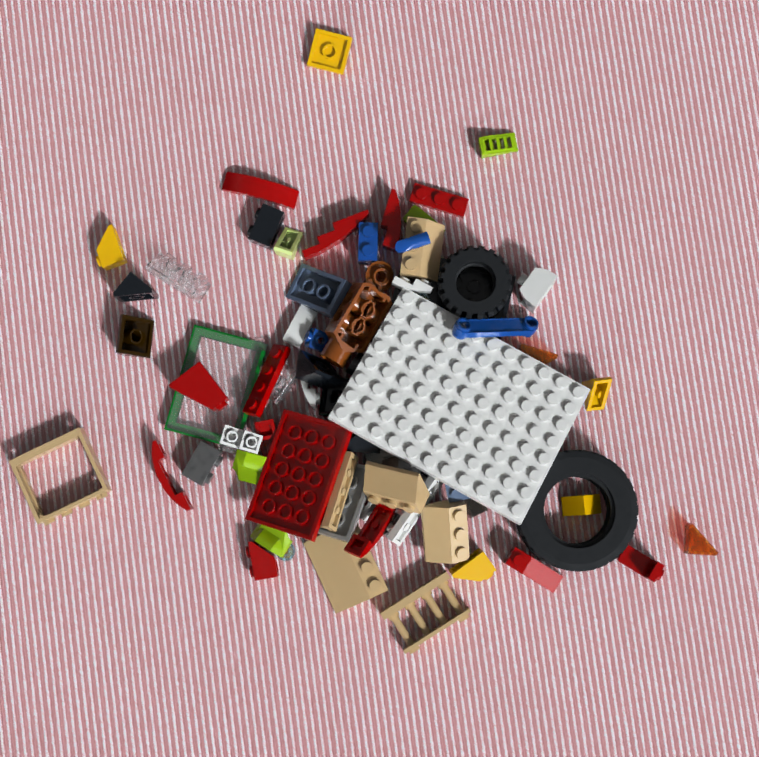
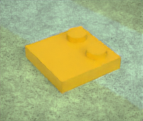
M316 28L307 66L344 75L353 38Z

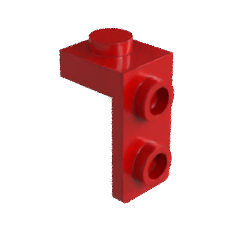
M630 545L627 546L617 559L618 562L652 582L660 580L664 574L663 568L665 565L649 558Z

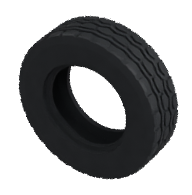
M565 450L558 452L520 526L516 524V527L528 549L545 563L566 571H590L612 562L627 548L628 543L633 538L634 529L637 527L638 500L630 479L627 478L624 471L616 463L592 451ZM569 477H579L593 483L602 493L606 503V518L602 528L594 537L581 543H567L556 537L549 529L544 517V503L549 491L558 482Z

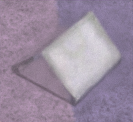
M285 364L269 397V400L278 406L298 380L295 378V369Z

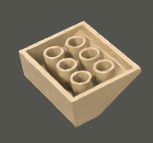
M357 523L354 534L358 535L361 529ZM324 535L317 536L315 542L309 540L303 543L336 614L388 591L386 582L371 550L362 558H358L344 551L347 542Z

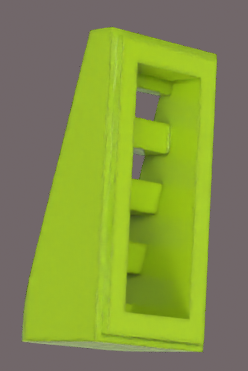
M515 133L478 137L477 141L481 159L518 152ZM509 138L511 140V148H508L507 139ZM500 140H503V149H501ZM494 141H496L497 149L493 147ZM485 143H489L490 150L486 149Z

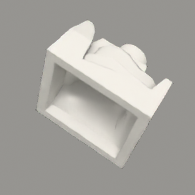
M536 267L529 276L522 273L517 280V283L521 285L519 290L523 298L520 304L533 314L555 284L558 275L547 269Z

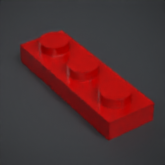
M417 183L414 184L409 200L410 203L460 218L464 217L469 201L467 198Z

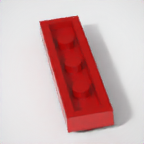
M273 344L242 411L246 415L261 417L290 354L291 349L288 346Z

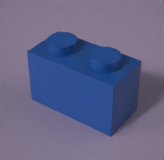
M359 222L358 264L371 265L378 260V223Z

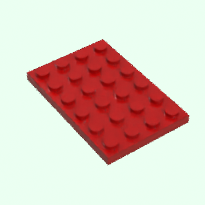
M284 409L245 519L315 542L352 432L334 422Z

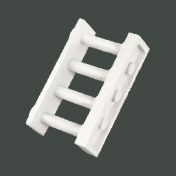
M421 473V477L430 493L426 504H429L443 483L430 475L426 477ZM368 502L363 507L359 518L366 522L376 505ZM396 508L395 512L400 515V518L395 525L389 523L386 529L389 531L387 538L400 546L421 514L415 512L408 513L403 509Z

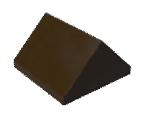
M120 314L116 353L122 356L150 358L154 320Z

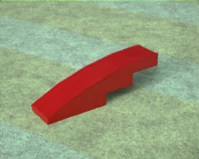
M368 209L333 222L334 230L318 236V245L302 250L305 260L307 261L325 253L359 228V222H365L369 218Z

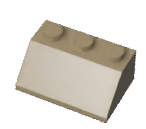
M408 216L405 239L427 232L431 244L402 254L400 276L411 279L417 278L419 280L423 278L427 281L438 282L445 225L429 219Z
M366 461L363 491L369 502L375 505L383 504L391 509H403L408 513L415 512L421 514L430 493L420 473Z
M449 500L426 504L421 512L424 561L455 564L470 560L466 504L462 501L449 503Z

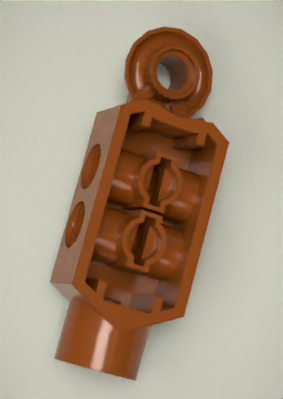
M384 261L372 263L366 270L364 282H353L325 329L329 340L320 356L332 365L343 369L353 352L364 353L390 309L392 301L386 293H382L392 286L394 279L393 270L388 263ZM377 273H379V275H380V278H379L378 281L376 280V274H377Z

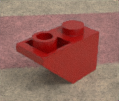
M255 541L248 542L246 554L248 558L251 557L252 565L249 566L251 577H254L255 581L278 577L279 569L276 556Z

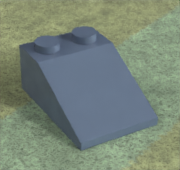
M302 263L286 298L324 316L333 318L352 284L343 278Z

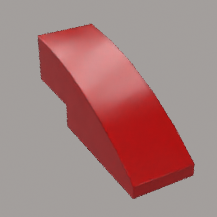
M391 189L381 222V229L387 230L383 249L396 252L395 244L400 240L401 211L395 189Z

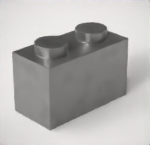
M200 441L184 468L182 475L201 486H204L205 483L209 484L214 476L212 471L215 466L219 467L223 460V452L204 441Z

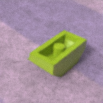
M237 449L232 468L236 471L238 480L257 485L267 457Z
M258 524L250 535L255 542L282 558L293 542L287 533Z

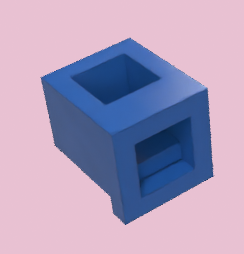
M310 328V331L308 330L305 334L304 346L321 353L329 339L325 332L316 328ZM321 337L322 340H321V343L319 344V343H318V339Z

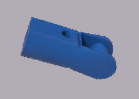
M427 232L399 240L395 244V250L398 253H404L431 244Z

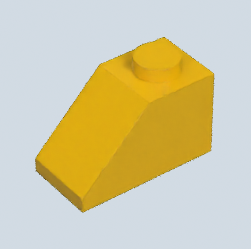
M111 224L107 227L96 249L98 253L96 261L99 267L102 266L106 271L128 263L117 230Z
M479 547L470 554V560L459 562L448 571L454 578L481 582L491 578L496 569Z

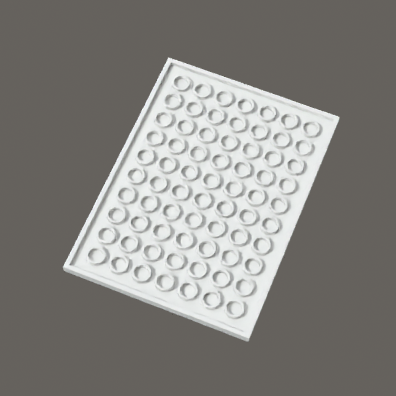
M402 288L328 419L520 526L591 389L496 337L465 338L462 340L455 338L452 335V327L460 317L413 291Z

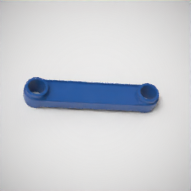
M532 316L492 319L459 318L452 327V335L460 340L477 337H531L536 332L539 323Z

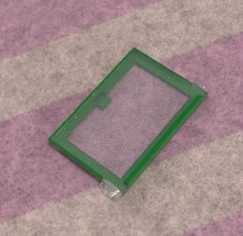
M194 325L180 376L200 361L229 398L228 405L221 411L216 410L214 412L175 391L164 429L220 444L219 441L225 424L244 430L248 415L242 411L262 369L268 344H265V339L254 337V340ZM223 444L219 445L218 450L236 455L237 448Z

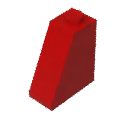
M200 361L169 384L170 388L214 412L216 410L221 411L228 405L229 398Z

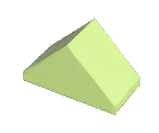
M285 227L274 246L275 254L294 260L303 232Z

